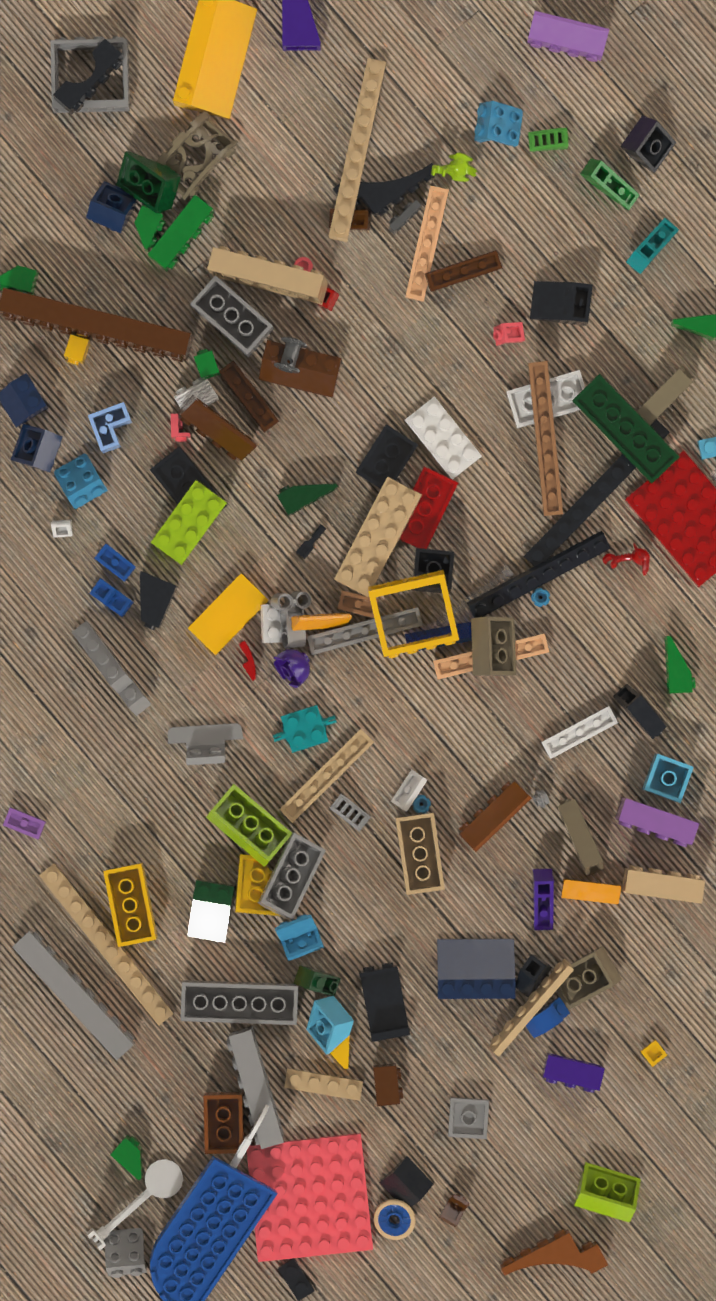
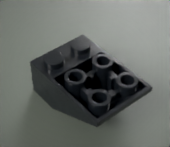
M534 281L530 319L587 326L593 284Z

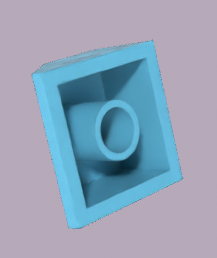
M334 996L314 1001L306 1030L326 1054H330L350 1035L354 1020L342 1007L341 1003Z

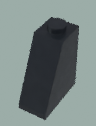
M141 571V621L145 622L144 626L149 629L155 630L156 627L160 629L178 586Z
M628 684L613 695L614 699L652 739L661 735L667 727L642 695Z

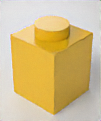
M70 334L64 353L65 359H68L67 362L76 366L79 363L84 364L91 342L88 339Z

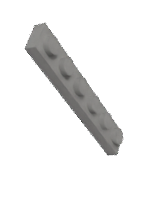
M418 607L381 617L385 636L423 626ZM375 619L307 636L312 655L379 638Z

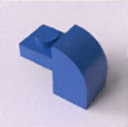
M558 997L544 1009L539 1010L526 1027L533 1038H536L560 1024L570 1012L562 999Z

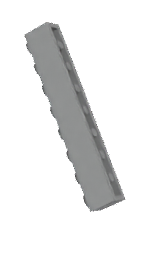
M30 930L12 948L106 1050L118 1060L135 1044L133 1041L135 1037L130 1031H124L120 1025L122 1023L116 1016L111 1017L107 1012L109 1009L103 1002H97L94 998L96 995L90 988L85 989L81 984L83 981L76 973L72 975L68 970L70 968L63 959L59 960L55 956L56 951L50 945L46 946L42 942L43 937L37 931L33 932Z

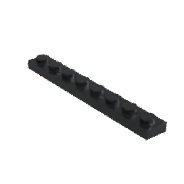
M600 531L467 602V605L474 618L484 617L611 548L604 533Z

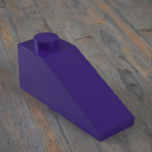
M533 869L534 930H553L552 869Z

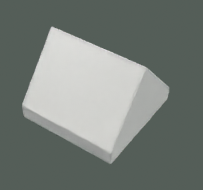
M72 519L51 522L53 538L73 536Z

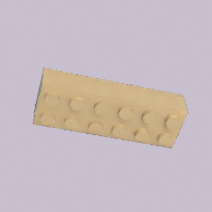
M219 246V248L213 247L207 270L213 277L216 275L219 279L320 305L323 304L328 281L322 275V272L311 269V272H308L298 265H293L292 267L285 266V263L279 260H274V263L269 262L267 258L256 255L255 258L250 257L248 253L243 251H237V253L230 252V249L224 246Z
M387 477L334 580L369 597L368 587L376 585L423 494Z

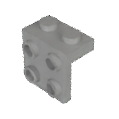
M141 1228L111 1231L110 1235L105 1239V1266L108 1276L120 1278L123 1275L140 1276L142 1273H147V1265L144 1259L143 1230Z

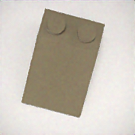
M601 946L571 963L574 970L557 989V992L569 1010L615 986L622 978L604 947Z

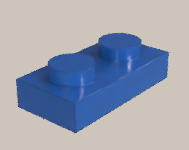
M107 544L102 547L94 558L124 582L136 569V566Z

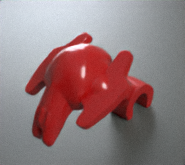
M633 543L634 550L632 554L626 553L615 556L609 553L604 555L602 560L605 565L608 561L612 560L610 563L612 569L616 568L621 561L633 560L636 564L642 566V573L645 576L649 570L650 555L645 549L637 548L636 544Z

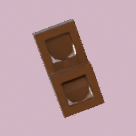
M330 209L329 228H331L335 209ZM354 210L350 230H370L371 211Z

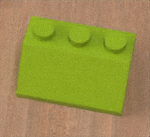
M585 1162L574 1206L630 1223L636 1211L641 1179Z

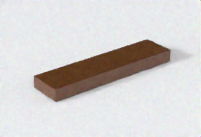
M497 250L425 273L430 292L500 270L502 265Z
M234 360L219 371L222 378L264 433L279 423L277 417Z

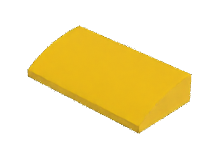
M240 574L188 629L217 655L258 613L261 605H265L269 600L244 575Z

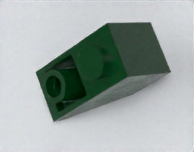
M299 965L294 984L310 991L335 996L341 978L314 968Z

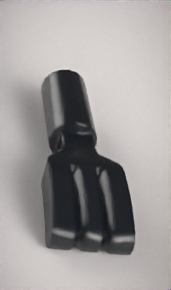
M320 524L311 535V539L303 542L296 553L303 559H306L314 548V542L320 538L326 528Z

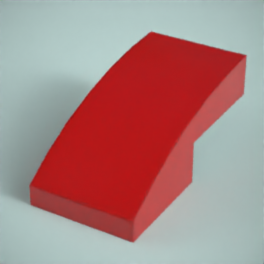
M244 640L238 644L248 659L243 664V667L251 680L255 681L256 666L248 644Z

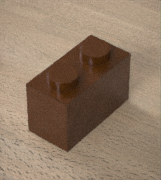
M396 1063L373 1065L377 1106L400 1104V1099H403V1089L398 1087V1080L401 1079V1068H397Z

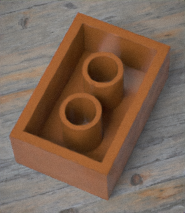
M243 1092L204 1093L205 1154L236 1153L244 1140Z

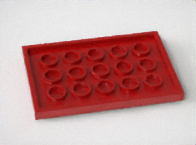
M683 450L679 454L680 457L653 483L647 480L629 495L625 501L694 584L700 587L716 573V488Z

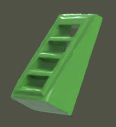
M567 128L528 132L530 152L568 149ZM550 135H554V144H551ZM558 135H561L562 143H558ZM535 136H538L539 146H535ZM542 136H546V145H543Z

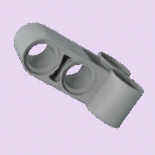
M295 591L290 595L276 593L271 598L272 607L280 610L282 643L285 649L304 647L306 645L305 630L293 631L291 617L304 615V609L310 606L312 599L307 592ZM301 595L303 600L302 603L299 605L297 600L298 597ZM283 597L284 600H285V603H284V605L281 607V605H280V599Z

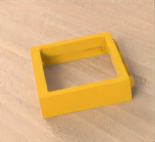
M444 570L368 587L384 657L395 658L400 653L405 652L413 654L418 652V649L426 648V650H430L440 644H455L459 640ZM440 583L452 633L388 647L376 597Z

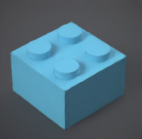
M655 753L642 790L681 803L694 767Z

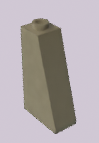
M682 366L637 412L651 425L696 379Z
M576 799L562 801L558 806V811L586 877L604 870L603 860Z

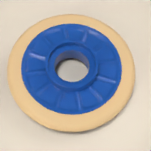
M389 1199L382 1202L375 1210V1227L385 1238L391 1240L406 1238L415 1227L416 1218L414 1211L404 1201ZM396 1215L399 1217L400 1222L393 1224L390 1222L389 1217Z

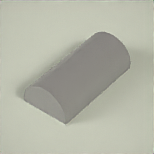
M292 832L258 903L280 916L293 919L326 850Z

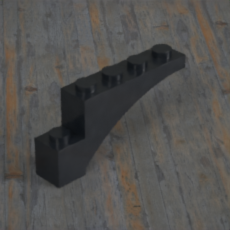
M433 163L409 176L396 180L371 183L360 182L355 208L360 204V200H362L374 217L378 215L382 217L389 211L390 206L400 204L405 199L404 196L409 192L410 194L415 193L420 188L419 185L424 181L428 183L435 178V176L431 175ZM340 183L334 188H332V192L336 196V198L338 196Z

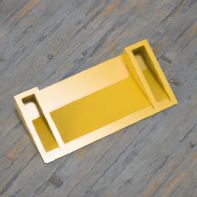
M198 0L173 98L174 106L201 113L206 111L209 115L230 120L257 14L256 8L235 0Z

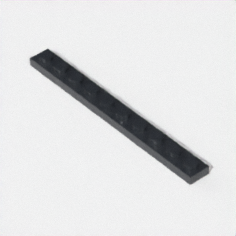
M657 419L651 424L652 428L663 439L670 433ZM622 454L525 554L524 558L533 567L547 560L636 468L629 459Z

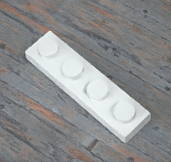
M608 706L541 743L549 758L552 759L618 722Z

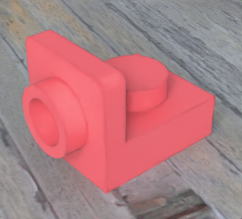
M502 323L495 326L493 337L496 346L525 341L523 323Z
M171 414V438L175 439L176 442H186L187 438H191V433H179V430H183V421L180 420L179 414Z

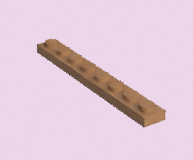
M548 361L528 363L543 516L563 514Z

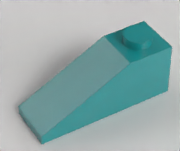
M664 218L637 247L626 263L641 274L679 229Z

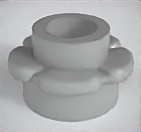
M536 790L533 796L534 803L537 807L545 808V805L549 804V798L544 790Z

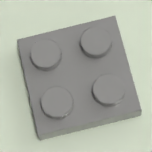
M450 1097L448 1137L487 1139L489 1100Z

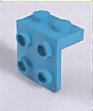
M496 101L479 103L474 141L480 143L495 141L512 147L518 146L523 111Z
M87 454L80 455L54 471L55 477L74 509L85 505L108 491Z
M301 915L296 920L282 922L275 928L288 961L324 948L318 928L311 915Z

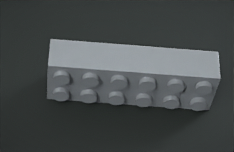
M183 980L181 1021L297 1025L299 985Z
M253 1026L230 1032L226 1042L229 1052L233 1051L234 1054L232 1059L233 1067L240 1074L237 1080L240 1089L244 1088L243 1101L245 1107L250 1109L248 1118L251 1126H254L266 1104L269 1105V1109L254 1135L256 1145L260 1144L261 1149L284 1143L285 1136Z

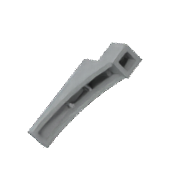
M87 621L72 631L74 637L109 685L119 694L127 707L136 716L151 705L144 693Z

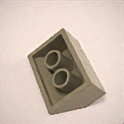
M471 618L473 676L516 675L514 618Z

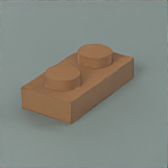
M347 591L341 592L338 610L374 618L370 597Z

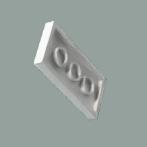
M580 370L550 378L553 418L579 411L580 409L572 400L585 388ZM530 385L506 391L516 428L534 424Z
M435 396L404 420L452 480L482 457Z

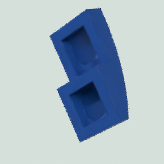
M101 578L89 593L121 617H124L134 603Z

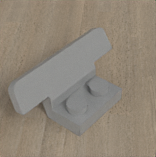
M238 723L172 727L168 730V744L186 743L187 765L225 763V740L243 739L242 727Z

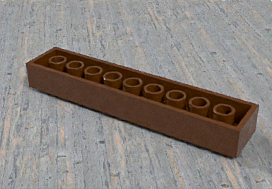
M6 288L2 290L0 314L7 321L16 322L17 319L27 326L34 327L37 324L42 326V329L53 331L54 328L58 329L60 333L69 336L75 333L84 339L90 340V337L95 338L97 342L108 345L109 342H112L119 348L127 349V346L139 353L150 351L156 357L164 358L166 355L170 356L173 361H188L193 337L189 332Z

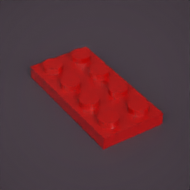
M424 466L413 490L423 495L399 540L415 548L427 549L456 490L458 482Z

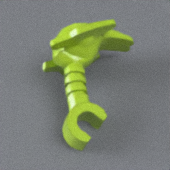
M460 152L449 155V158L454 159L449 164L443 166L433 165L431 171L433 176H435V173H438L445 177L446 173H448L452 180L459 182L469 181V178L465 177V175L468 174L475 177L477 172L468 162L472 161L473 158Z

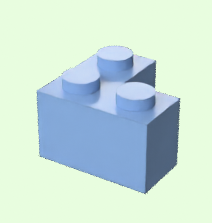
M122 402L88 415L101 452L104 454L120 448L121 445L115 429L132 423L126 404Z

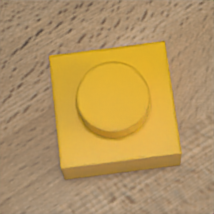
M655 1039L640 1050L652 1067L667 1056Z

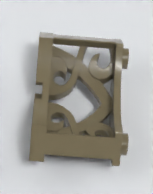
M206 111L197 116L190 123L189 128L185 130V133L182 131L172 141L171 144L173 146L167 152H163L156 161L168 166L179 175L184 173V183L187 178L192 180L188 188H185L179 182L177 192L183 196L182 199L184 200L190 196L193 198L200 189L198 187L221 161L226 157L230 158L235 153V146L238 143L237 140L233 141L213 123ZM198 136V140L202 139L203 137V140L199 142H193L192 137ZM217 138L225 146V148L222 150H218L216 147L217 145H220V143L213 142L211 144V140ZM187 144L191 147H200L205 144L206 155L204 163L195 166H185L187 157L183 146ZM212 153H213L214 155H217L213 160H212ZM177 154L182 155V162L180 165H178L180 160H175V156ZM202 172V173L196 178L195 173Z

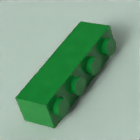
M194 195L148 253V257L166 272L169 269L172 270L179 262L177 258L181 253L184 255L189 250V243L193 238L196 240L201 235V228L205 224L208 225L214 218L213 208Z

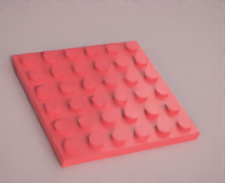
M361 1133L290 1140L261 1149L260 1144H253L248 1147L246 1152L249 1176L275 1189L278 1193L255 1226L258 1262L373 1250Z

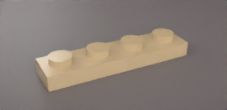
M287 1068L284 1088L360 1101L363 1081Z

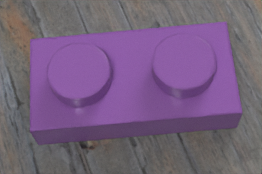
M10 807L3 826L39 840L46 821Z

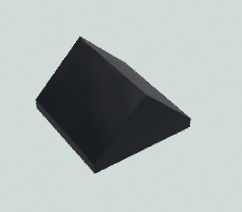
M408 1156L379 1182L394 1199L404 1201L410 1207L418 1203L434 1184Z

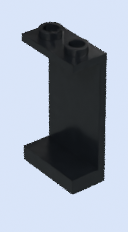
M393 962L381 964L382 968L374 969V966L364 967L363 971L359 972L372 1042L410 1035L398 967L393 965Z

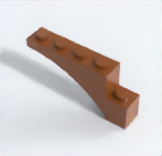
M564 1229L555 1232L553 1234L554 1237L549 1240L544 1238L536 1243L537 1246L521 1250L519 1252L520 1255L504 1259L500 1267L504 1276L523 1268L543 1264L570 1265L589 1270L593 1274L608 1266V1263L596 1241L593 1243L588 1241L581 1246V1249H578L569 1230L564 1231Z

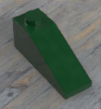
M336 483L292 487L287 485L279 490L280 494L277 497L289 517L338 489V485Z

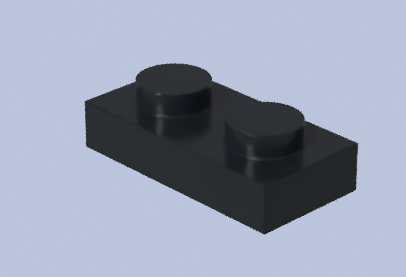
M295 1258L288 1260L278 1267L279 1272L298 1301L315 1291Z

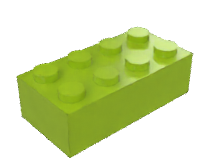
M195 480L150 543L182 565L227 504V501L198 480Z
M235 784L231 786L206 816L209 821L264 867L292 834L291 831Z

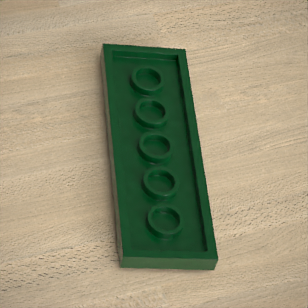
M601 374L595 377L572 400L651 483L680 457Z

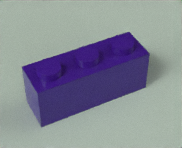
M547 1053L542 1076L549 1083L557 1084V1081L564 1082L566 1087L576 1088L577 1085L583 1087L584 1091L594 1093L595 1090L600 1091L605 1068L602 1065Z

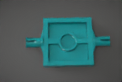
M314 705L282 715L283 732L272 735L274 742L286 739L292 753L329 742L326 726L337 723L335 715L323 718L318 706Z

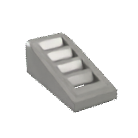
M342 793L330 807L333 812L359 832L371 818L370 815ZM344 800L346 803L339 811L337 807ZM349 805H351L352 808L345 816L343 812ZM356 809L358 813L350 820L349 817ZM362 814L364 818L358 825H356V820Z

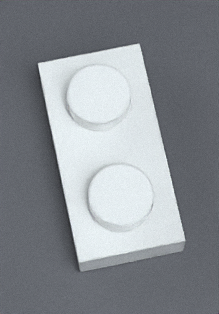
M271 604L261 605L262 643H282L280 610L274 609Z
M411 769L391 802L407 812L427 782V779Z

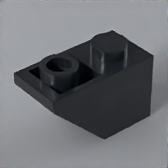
M531 954L520 969L515 988L529 998L530 994L537 990L553 967L540 957Z

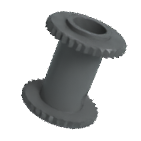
M282 337L281 341L285 342L286 345L281 362L274 363V366L288 373H299L300 370L295 368L300 348H307V344L296 338Z

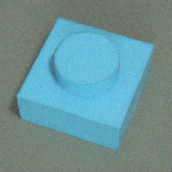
M716 437L697 441L701 460L716 457Z

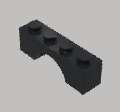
M106 39L92 52L95 60L93 74L87 80L80 83L65 81L53 94L54 99L71 115L75 111H80L84 106L83 102L87 98L93 97L97 92L96 88L100 84H104L109 79V74L113 70H117L123 63L122 53Z

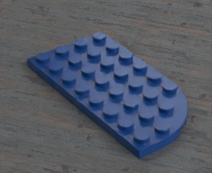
M212 1156L153 1246L150 1256V1275L160 1298L163 1301H205L278 1194L277 1191Z

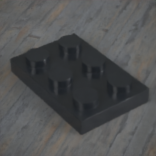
M386 424L355 473L381 489L387 477L397 480L418 447V444Z

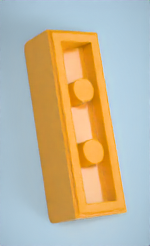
M329 613L291 617L292 630L341 628L348 624L352 615L350 613Z
M563 879L561 898L619 904L621 885Z

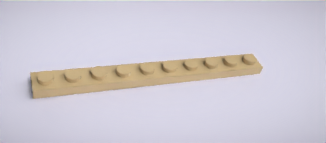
M367 59L329 239L348 242L384 77L385 61Z
M54 863L39 875L40 878L158 1026L172 1016L174 1012L124 949L118 947L116 939Z

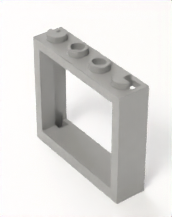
M97 36L87 40L85 37H75L74 40L60 37V39L51 40L52 110L54 113H69L53 96L59 89L58 51L95 50L105 37ZM118 36L106 39L116 49H122L123 99L85 100L81 110L74 113L130 111L129 43L127 39Z

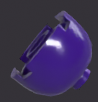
M288 649L280 652L273 658L276 659L273 663L277 672L283 680L287 677L291 681L289 683L291 687L298 688L307 680L310 674V665L308 663L310 660L304 652L301 653L294 649Z

